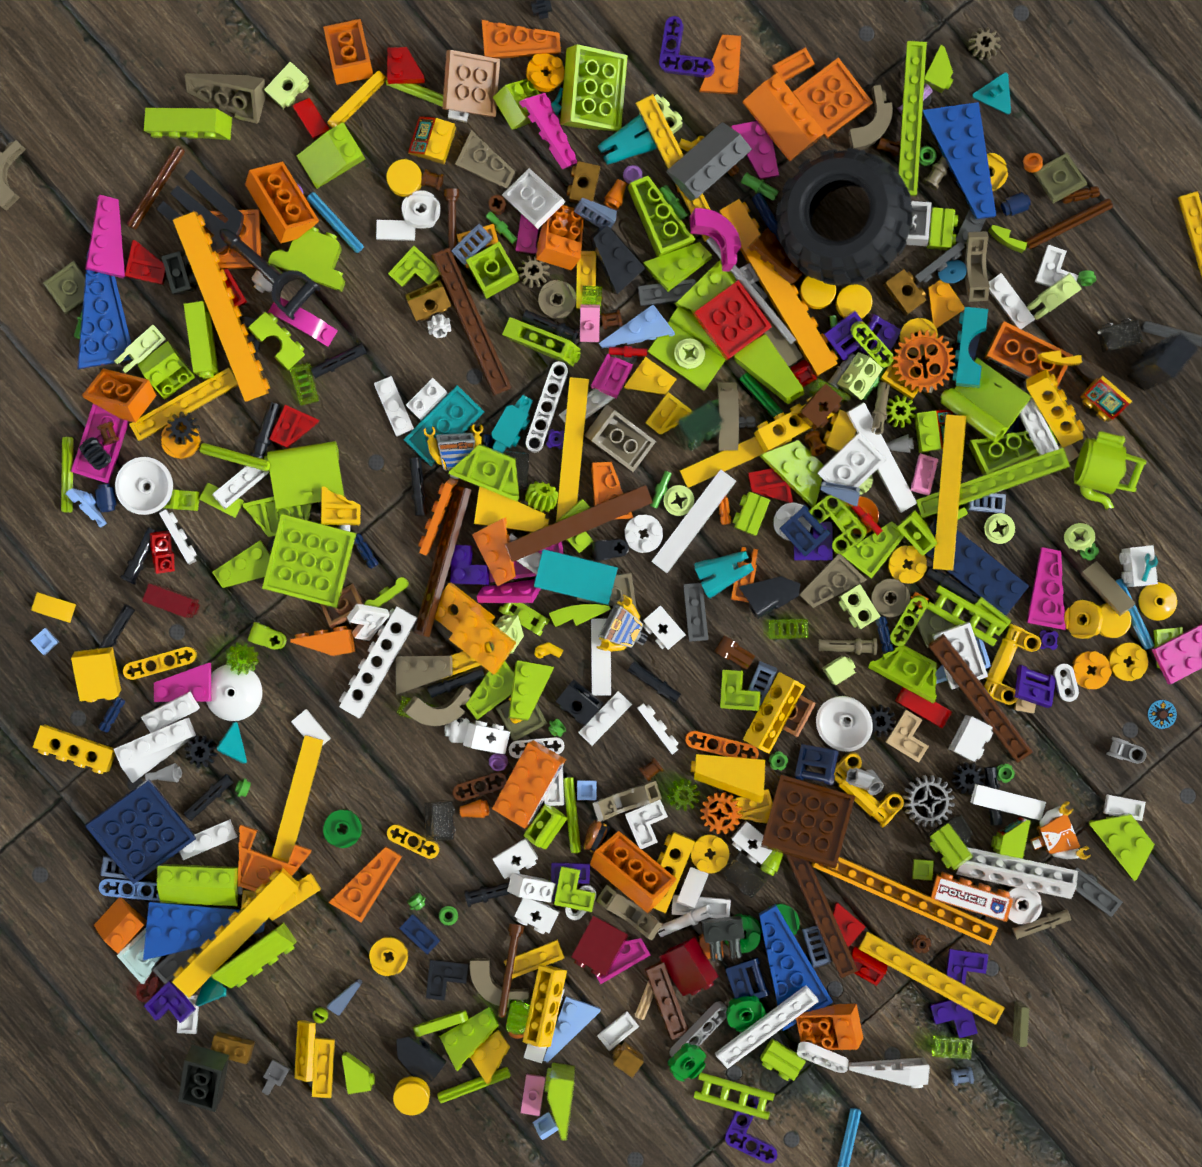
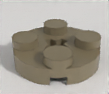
M559 280L550 281L542 287L539 293V307L551 319L565 318L573 312L576 306V293L568 283ZM556 294L558 297L562 296L563 298L559 305L552 302L554 300L553 296Z
M886 579L875 585L871 593V602L879 614L885 617H896L907 608L910 602V593L907 587L900 581ZM889 592L892 593V596L896 597L895 600H892V604L885 600V596H888Z

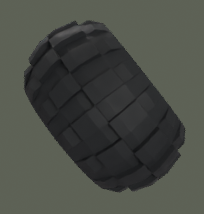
M847 148L844 151H837V149L821 152V157L813 161L808 159L798 167L800 171L792 179L789 177L782 189L783 196L777 205V234L788 258L805 275L830 285L859 284L866 282L868 278L876 274L880 275L890 267L889 264L897 255L900 256L903 252L913 225L912 200L908 188L899 173L878 155L866 153L865 150ZM855 186L863 188L870 201V215L866 225L857 235L847 240L832 241L821 237L815 232L812 227L813 214L820 201L826 195L842 187Z

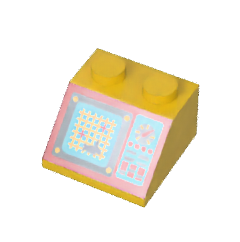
M419 116L408 154L445 165L456 130L455 124L438 118Z
M1104 376L1095 379L1080 396L1083 399L1082 403L1087 408H1093L1098 412L1096 415L1101 420H1107L1108 422L1114 420L1132 402L1131 399Z

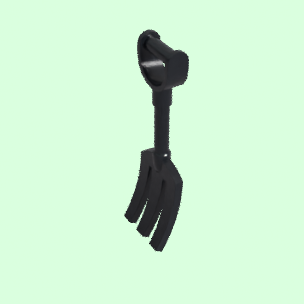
M191 169L184 178L213 204L228 221L226 223L221 221L178 185L170 193L190 213L198 212V215H202L205 227L215 235L212 238L213 244H210L213 252L219 253L229 247L239 253L272 284L271 294L274 303L290 319L294 320L295 316L293 315L315 290L320 291L321 288L300 271L291 270L282 273L246 245L239 236L244 222V215ZM164 201L156 208L173 224V219L181 217L179 213ZM296 279L304 280L306 283L287 305L283 307L280 296L284 286Z

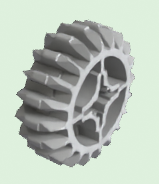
M923 775L922 782L916 777L915 781L917 784L915 785L913 782H910L909 785L913 788L911 790L905 788L909 796H902L903 799L908 800V802L903 804L904 807L909 806L905 813L909 814L912 812L909 819L913 820L916 818L915 823L918 825L923 820L922 825L924 827L927 826L928 821L931 827L935 825L934 820L939 825L942 824L940 818L942 817L947 820L948 817L945 813L952 814L948 806L954 807L955 805L949 802V800L955 797L948 795L952 792L951 788L945 789L948 783L943 782L940 785L942 781L940 777L934 782L935 778L933 775H930L929 781L927 776ZM929 785L936 786L943 796H933ZM923 787L922 796L914 800L916 792ZM928 795L929 798L935 799L930 802L929 807L927 806L928 804L923 803L925 800H927ZM943 802L940 811L934 815L935 805ZM914 806H924L928 816L918 814Z

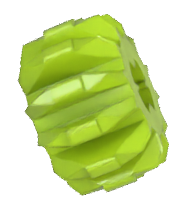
M896 395L894 398L895 402L891 398L888 400L891 406L887 405L886 410H889V412L886 413L890 418L886 422L890 423L893 420V427H897L899 422L900 427L903 428L905 427V422L908 425L912 423L909 418H915L916 415L910 413V411L916 410V407L909 406L912 404V400H909L907 403L905 402L906 396H903L900 401L899 396ZM896 407L898 409L902 408L904 410L902 412L904 415H897L895 413L897 411L895 410Z
M535 481L534 484H530L528 487L525 501L528 502V506L534 507V510L538 509L540 512L543 510L549 512L557 504L558 492L555 487L550 486V483L545 484L543 481L541 483Z

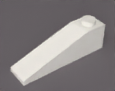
M924 1058L851 1062L848 1064L850 1071L908 1085L912 1088H922L923 1085L928 1084L929 1064Z

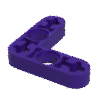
M677 16L668 18L665 23L659 60L661 69L671 74L704 78L712 76L715 67L710 59L679 55L683 23ZM674 22H677L679 27L675 28L674 32L678 37L672 35L673 30L670 25H673ZM669 40H675L677 42V45L674 49H668L666 47V44ZM670 59L672 63L677 64V60H679L678 69H676V65L672 64L669 65V68H666L664 62ZM685 61L692 62L690 70L682 69V64ZM696 62H698L697 64L700 67H704L705 64H708L710 69H707L706 72H704L702 68H697V72H695Z
M748 1094L747 1100L753 1098V1102L755 1103L754 1105H750L749 1107L757 1109L759 1102L757 1096ZM735 1111L725 1133L726 1143L765 1163H773L777 1159L776 1148L746 1133L754 1116ZM739 1115L747 1117V1122L744 1125L736 1122ZM737 1133V1138L741 1140L744 1136L745 1138L742 1142V1146H739L741 1143L736 1139H734L733 1142H731L729 1135ZM750 1140L755 1141L757 1144L756 1148L751 1151L746 1149V1143ZM760 1145H763L762 1150L768 1152L769 1149H771L773 1156L765 1158V1153L761 1151L758 1155L757 1153L760 1149Z

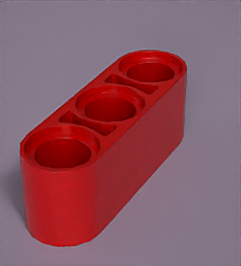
M902 687L895 699V702L942 729L952 714V711L937 702L933 704Z

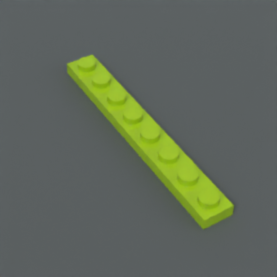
M907 41L898 170L899 175L908 188L910 196H917L927 42Z
M1064 448L962 483L960 485L959 506L1070 467ZM939 492L916 500L923 519L938 514Z

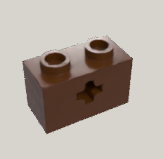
M825 383L797 415L814 430L818 427L823 428L829 421L827 418L831 412L835 414L842 406L839 403L843 398ZM822 404L824 405L823 411L820 412L818 409Z

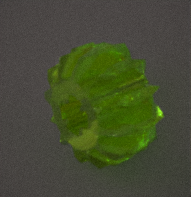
M238 642L236 647H230V652L226 654L228 659L226 664L231 666V672L238 670V675L241 674V671L247 675L249 670H255V665H258L259 660L257 659L258 652H253L254 646L248 648L247 642L243 646Z
M681 778V785L679 786L674 781L673 784L676 788H668L674 794H668L667 798H675L670 802V805L678 803L676 810H679L681 805H683V810L687 811L686 805L689 804L690 808L693 809L694 805L691 801L699 802V799L693 797L700 795L699 791L693 792L697 785L694 784L689 787L691 784L690 779L684 785V780ZM681 790L684 792L685 790L688 791L687 799L679 798Z
M513 1001L511 1003L506 1024L507 1032H512V1034L522 1035L525 1032L530 1009L529 1004L522 1001Z

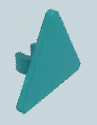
M1003 73L975 92L972 97L1009 115L1011 113L1008 73Z
M235 722L231 725L223 739L219 741L217 750L244 764L247 763L238 723Z
M211 976L202 985L195 1005L199 1007L223 996L225 997L227 989L223 987L222 983Z

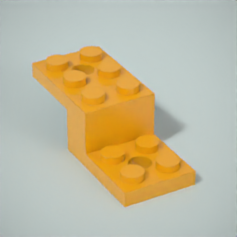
M448 583L441 594L435 619L453 633L449 638L451 642L493 675L496 674L517 642L492 624L495 619L494 615L453 583ZM453 604L458 607L457 615L451 612ZM488 642L493 643V652L487 650L486 644Z

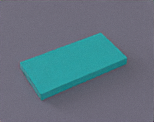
M457 385L404 440L432 467L436 461L430 455L427 443L428 437L424 435V429L426 428V433L431 435L433 433V426L435 428L434 438H436V435L465 433L485 412Z
M543 549L534 587L609 605L618 567Z

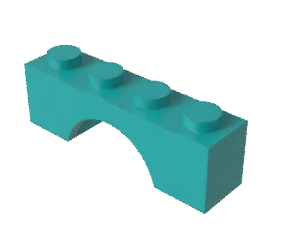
M965 307L964 312H960L959 324H963L962 331H958L957 342L961 344L960 350H956L955 354L958 369L953 371V380L956 381V386L980 387L982 366L972 360L968 347L976 335L986 332L988 309Z

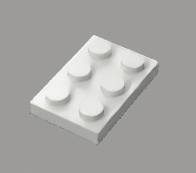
M530 168L502 194L537 229L565 203L563 198Z
M858 432L818 471V474L826 482L859 487L886 461V458Z
M970 622L932 635L935 640L944 633L979 680L988 677ZM943 666L950 688H958V684Z

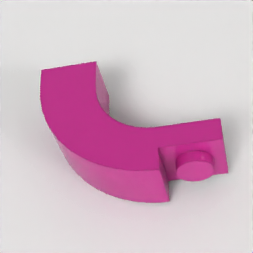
M695 208L690 215L691 234L707 235L714 239L721 250L722 271L730 272L737 263L736 253L741 248V241L737 230L723 215L709 209Z
M280 297L281 303L285 307L289 301ZM275 303L272 304L268 313H272L276 318L299 329L329 347L338 331L302 308H299L293 315L295 316L294 320L283 313Z

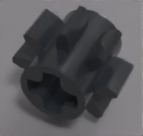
M550 0L530 2L533 15H538L539 19L548 18V12H552Z

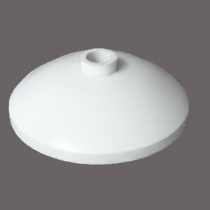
M138 457L130 460L120 469L115 482L116 495L120 503L127 510L140 515L153 514L161 510L170 500L173 491V480L169 470L160 461L149 457ZM147 483L150 484L149 490L145 489V485Z
M223 665L211 674L212 701H206L209 709L221 719L228 721L245 719L252 715L261 703V682L256 673L244 665ZM230 689H233L235 692L233 696L228 694Z
M836 696L828 699L820 707L816 716V726L821 738L829 746L839 751L850 752L860 749L867 743L872 734L873 724L868 710L863 704L851 697Z

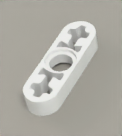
M558 737L518 740L512 742L509 746V753L514 758H520L523 751H520V755H516V752L512 751V748L516 746L515 744H519V747H526L525 743H529L532 740L539 742L543 746H545L544 741H548L547 745H552L556 740L558 744H561L558 751H554V748L548 749L557 754L562 753L564 750V742Z
M800 1042L798 1044L797 1055L835 1072H847L849 1060L846 1057L809 1042Z

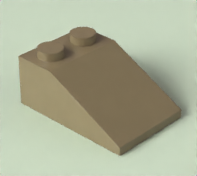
M608 405L605 406L584 434L585 437L632 472L635 471L656 443L655 440Z

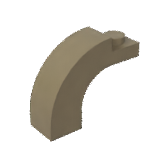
M881 85L873 86L871 90L875 110L873 121L864 127L850 129L848 132L852 149L863 150L874 145L884 135L890 124L892 102L884 104L886 102L885 90H882Z
M17 140L10 142L5 147L4 152L0 151V206L6 211L20 198L11 189L7 181L9 166L26 150Z
M987 231L968 232L967 242H965L964 264L967 267L965 283L969 302L988 301L990 286L986 269Z
M737 382L718 383L719 451L738 450L739 401Z
M461 686L446 704L439 707L428 706L418 697L414 696L402 711L424 725H446L463 715L465 711L460 706L461 704H466L470 699L471 691L465 686Z
M652 781L606 796L592 804L598 822L622 812L654 803L662 799L657 782Z
M609 885L605 886L596 900L605 909L627 921L650 940H653L663 925L650 912H645L630 898Z
M471 958L470 974L476 990L484 999L499 1006L502 987L491 976L490 958ZM511 988L507 1007L510 1005V999L517 1003L525 1002V999L529 998V988Z

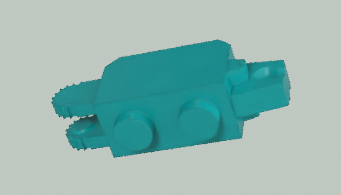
M522 395L514 406L510 405L505 408L492 431V437L496 441L493 445L494 450L504 453L506 448L511 449L512 446H517L521 438L518 436L522 429L526 430L530 423L528 412L533 400Z

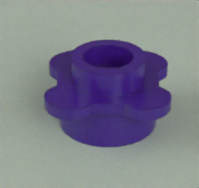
M550 429L548 431L549 439L546 442L547 447L563 449L565 431L559 432Z
M1042 630L1039 633L1041 637L1040 648L1057 649L1058 633L1056 631L1046 632Z

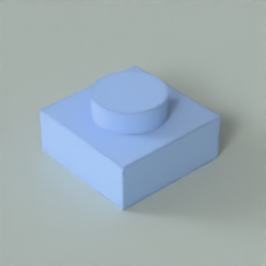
M44 628L31 640L43 655H46L59 643L47 628Z
M577 780V800H596L597 780Z
M549 1112L533 1122L542 1140L558 1131V1127Z

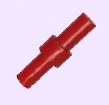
M624 346V348L609 347V355H624V357L630 358L632 356H647V349L632 348V346Z
M859 505L851 507L861 518L860 521L865 526L867 525L877 536L883 531L872 520L873 517L866 513Z

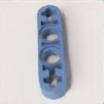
M106 878L99 884V891L105 896L160 901L158 893L156 894L157 897H154L157 882L137 881L133 884L129 879ZM110 882V886H117V882L120 883L118 893H116L117 889H111L107 892V888H104V885ZM125 883L132 886L133 890L130 894H126L122 890ZM144 885L151 887L152 892L149 896L142 894L141 889Z

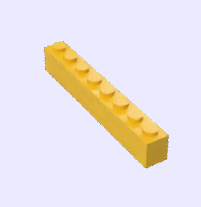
M284 868L280 871L275 870L269 876L270 881L266 885L261 884L255 891L257 894L252 899L250 897L247 898L241 905L243 908L238 913L235 911L227 919L229 920L225 927L221 925L214 932L216 936L212 940L207 939L200 946L202 950L198 954L194 952L187 959L188 964L184 968L180 966L173 975L175 977L172 983L188 998L298 889L299 883Z

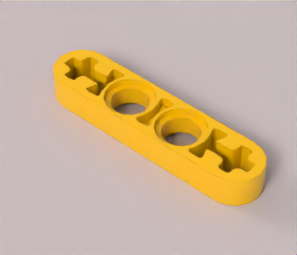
M377 71L331 116L327 124L334 128L342 122L345 123L385 83L387 77L381 71Z
M184 647L134 661L124 666L123 674L127 679L134 680L195 662L197 652L192 647ZM186 650L193 654L190 657V661L187 658L180 659L181 664H179L178 656L185 655ZM168 655L174 657L175 662L172 666H167L164 662L165 657ZM150 660L156 663L154 671H148L146 668V663ZM130 666L133 668L142 666L144 674H142V671H137L133 677L132 674H128V670L131 669Z

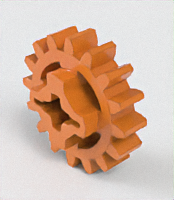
M718 792L714 794V797L712 795L708 796V801L702 803L705 808L700 809L704 813L701 819H706L707 821L704 826L710 825V831L712 832L716 829L717 834H720L722 830L724 834L729 833V829L731 831L735 830L734 825L738 826L740 824V821L737 819L743 817L742 814L738 813L742 807H737L736 805L739 800L733 801V795L726 797V792H723L721 796ZM715 801H718L717 807H711ZM721 810V812L725 815L721 817V813H718L717 811ZM726 819H732L728 825H724Z

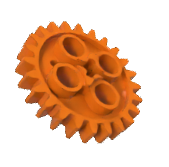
M919 330L918 336L911 333L910 340L904 337L905 344L898 343L901 350H894L898 356L893 357V359L898 363L894 364L893 368L899 369L895 372V375H901L899 382L906 381L905 388L912 385L911 391L918 387L919 393L922 392L923 388L929 393L930 387H933L935 391L937 390V384L943 387V379L949 381L947 374H953L949 367L955 366V363L950 362V360L954 359L955 355H949L953 348H946L949 341L942 343L943 336L937 339L936 332L929 336L928 330L925 335H922ZM920 345L924 346L925 359L929 360L926 364L927 379L924 378L922 363H918L921 361ZM929 346H935L938 352L932 356L926 350ZM910 349H916L918 356L914 359L909 358L907 352ZM932 365H938L940 372L933 375L930 373L929 368ZM911 369H920L921 375L917 378L910 375Z

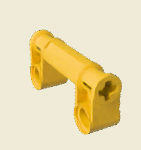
M1013 624L1008 625L1009 630L1006 637L1002 639L988 671V677L985 678L986 682L984 685L994 700L1007 705L1014 704L1018 699L1014 697L1015 689L1002 684L1016 649L1020 648L1027 652H1034L1041 647V640L1038 636ZM1029 638H1033L1036 642L1035 647L1032 649L1026 644ZM1008 690L1013 694V698L1010 701H1006L1003 697L1004 693Z
M848 752L836 763L835 781L845 793L855 796L854 801L870 817L873 816L880 823V827L883 828L903 807V798L898 792L893 791L888 793L879 802L867 790L848 784L846 781L848 770L850 768L860 769L862 765V760L858 753ZM850 757L858 759V763L855 766L848 765L847 761ZM892 797L900 799L899 804L896 806L890 805L889 800Z

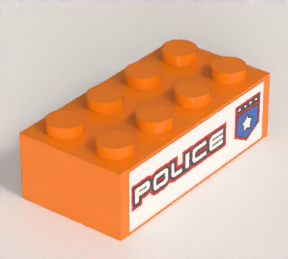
M1003 321L999 325L983 358L1024 379H1028L1047 369L1050 375L1054 374L1058 387L1068 366L1054 365L1038 359V355L1061 350L1062 358L1073 355Z
M535 740L530 741L492 809L524 829L528 827L537 814L566 759Z
M943 871L941 874H936L930 894L931 899L1007 922L1013 898L1008 891L998 889L996 892L991 890L989 885L979 883L978 886L973 885L972 880L963 877L957 880L953 878L952 874Z

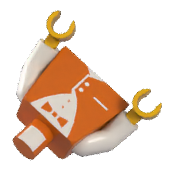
M1066 801L1061 807L1058 806L1047 811L1037 827L1040 836L1030 839L1033 849L1037 850L1044 847L1047 853L1062 859L1080 858L1085 860L1091 855L1086 856L1083 853V850L1089 849L1088 846L1082 847L1080 850L1077 849L1080 848V845L1068 817L1073 808L1071 810L1065 808L1070 802Z

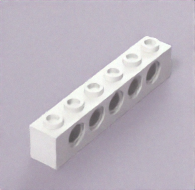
M400 607L390 610V615L387 618L389 621L386 626H381L377 633L379 635L377 642L373 641L368 649V652H370L367 659L363 658L358 666L361 670L357 676L353 675L348 684L351 686L349 691H344L339 699V702H341L339 707L358 718H361L418 619ZM395 622L401 625V631L397 634L391 630V626ZM385 639L390 640L392 643V647L389 650H385L382 647V642ZM375 656H379L382 659V664L379 667L374 666L372 663V659ZM366 672L370 673L373 677L372 682L369 684L363 681V675ZM356 689L363 692L361 700H356L353 696Z
M968 847L967 849L973 857L957 868V875L1072 899L1075 892L1078 871Z

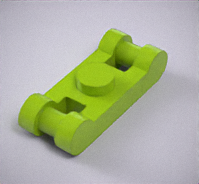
M403 577L398 578L395 586L390 589L387 586L379 592L380 596L378 598L367 600L364 605L379 608L406 589L409 585L408 580Z
M504 603L498 609L504 615H518L520 624L539 636L543 633L542 629L545 624L548 625L550 621L523 603ZM513 604L517 606L514 613L509 611ZM534 617L539 620L536 626L530 624Z

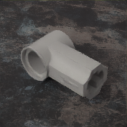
M850 768L847 772L846 781L848 784L865 789L870 795L880 793L884 787L882 781L873 770L864 771L858 768Z

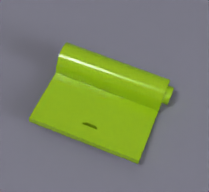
M681 306L676 309L668 322L675 335L657 337L648 353L704 391L725 362V358L694 317L693 312ZM684 339H695L704 347V360L695 369H686L679 366L675 360V348ZM694 348L689 352L684 350L686 353L685 360L689 357L694 358L692 355Z
M977 358L975 363L982 366L980 387L956 386L955 389H946L941 394V404L958 416H966L968 424L996 443L1004 436L1032 397Z
M336 441L269 451L267 456H264V460L271 463L269 470L276 509L321 502L322 487L328 488L329 491L337 495L344 496L339 467V451Z

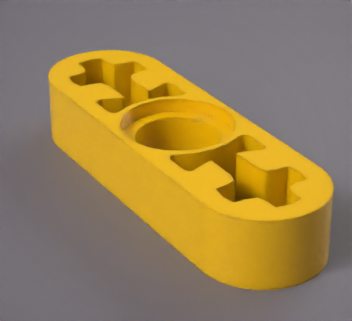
M393 824L387 830V837L390 841L423 857L432 859L439 853L440 848L435 841L402 825ZM396 828L400 829V834L405 835V831L409 834L405 837L403 843L401 842V840L403 839L402 837H392L393 833L391 832V830H395ZM410 836L418 838L419 843L417 846L412 847L408 844ZM422 840L426 841L424 845L427 847L433 845V849L436 852H432L429 855L427 854V849L422 848V851H420L418 848L421 846Z

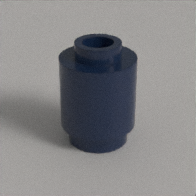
M1023 192L1005 198L1000 204L1005 216H1014L1029 210L1031 202L1027 194L1024 195Z
M110 484L98 485L95 495L97 508L100 509V513L115 511L117 503L114 487H110Z

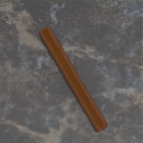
M178 145L174 147L129 218L127 225L132 229H137L184 155L185 150Z
M1106 199L1028 238L1025 241L1028 249H1032L1113 208L1112 201Z

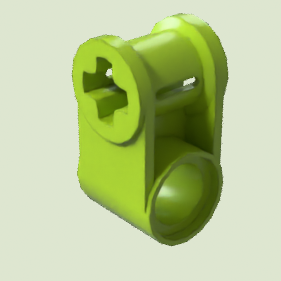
M257 622L253 623L247 639L252 643L274 650L283 648L287 642L286 636L283 633ZM278 637L277 640H279L280 643H279V644H275V641H273V638Z

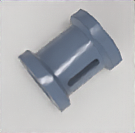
M968 1066L967 1069H951L954 1086L960 1083H974L971 1066Z

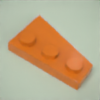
M721 36L712 58L715 71L712 76L704 78L699 92L738 94L741 36Z
M612 462L591 463L594 506L623 494ZM632 512L616 519H632L634 517Z
M506 517L472 534L497 586L516 577L514 562L511 561L505 546L506 543L510 542L506 529Z

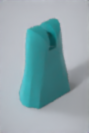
M640 114L597 146L600 153L609 151L612 148L615 149V151L603 157L606 165L657 149Z
M746 551L694 564L698 578L704 580L701 584L708 598L714 597L731 584L754 571L751 563L740 568L738 567V562L741 563L749 558Z

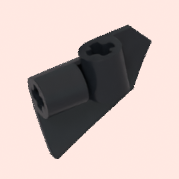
M780 576L740 586L739 589L750 603L749 608L751 612L759 619L770 611L776 610L798 597L800 583Z
M410 1036L397 1038L398 1059L414 1077L421 1078L429 1085L444 1067L447 1060L433 1050H430L429 1043L422 1038H417L416 1040Z

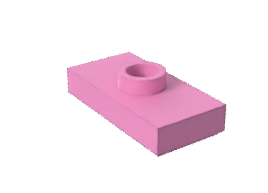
M581 304L580 342H599L600 305Z
M919 454L910 491L927 496L930 495L938 463L937 458Z
M526 1074L521 1113L540 1116L545 1076Z

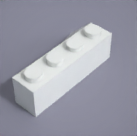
M186 718L119 746L114 751L121 768L131 782L134 783L194 738L196 733L190 719Z

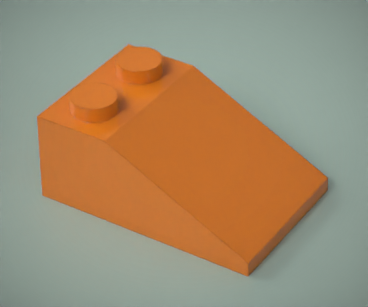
M361 19L324 26L336 85L371 78L373 71Z
M103 368L82 396L118 418L136 423L154 400L156 394L148 379Z

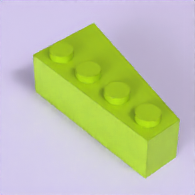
M145 108L144 131L151 134V137L162 138V136H168L170 138L187 137L194 139L231 140L232 117L217 108Z
M649 176L630 182L628 186L629 193L657 257L691 245L695 241L694 236L689 233L685 224L677 217L671 205L666 202Z

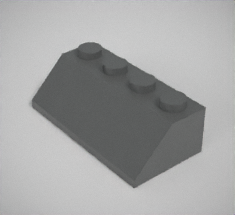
M721 122L666 172L689 201H692L705 192L748 154L752 148L741 134Z

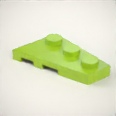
M891 521L881 528L883 531L878 536L875 533L871 534L841 555L872 579L903 539L904 535L897 528L898 526Z
M488 1007L469 1020L439 1036L457 1071L462 1067L467 1058H470L475 1053L474 1051L477 1047L484 1043L499 1026L491 1008Z

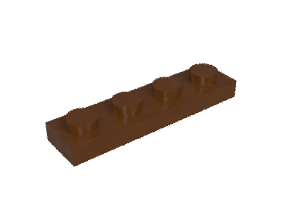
M661 961L645 968L646 976L668 1036L671 1040H674L684 1035L688 1028L665 965Z

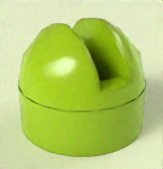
M323 1007L316 1008L312 1014L313 1020L319 1024L324 1023L328 1018V1011ZM316 1013L319 1014L320 1016L324 1017V1019L322 1020L321 1018L317 1017L315 1014H316Z

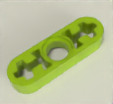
M857 321L851 326L852 336L881 367H888L893 363L894 356L864 322ZM858 327L867 335L865 338L860 333H857L856 329ZM874 339L877 341L875 348H867V343L870 340ZM881 351L885 356L887 355L888 359L886 361L882 360L877 352Z
M917 595L909 602L891 633L890 639L894 645L903 646L908 641L927 609L928 602L925 597ZM921 601L922 607H919L916 613L912 612L916 606L914 602ZM904 617H913L914 624L911 626L906 625ZM903 628L906 630L902 635L904 639L898 641L895 634H899Z
M461 1010L415 1025L413 1030L415 1036L419 1037L463 1023L469 1019L466 1010Z

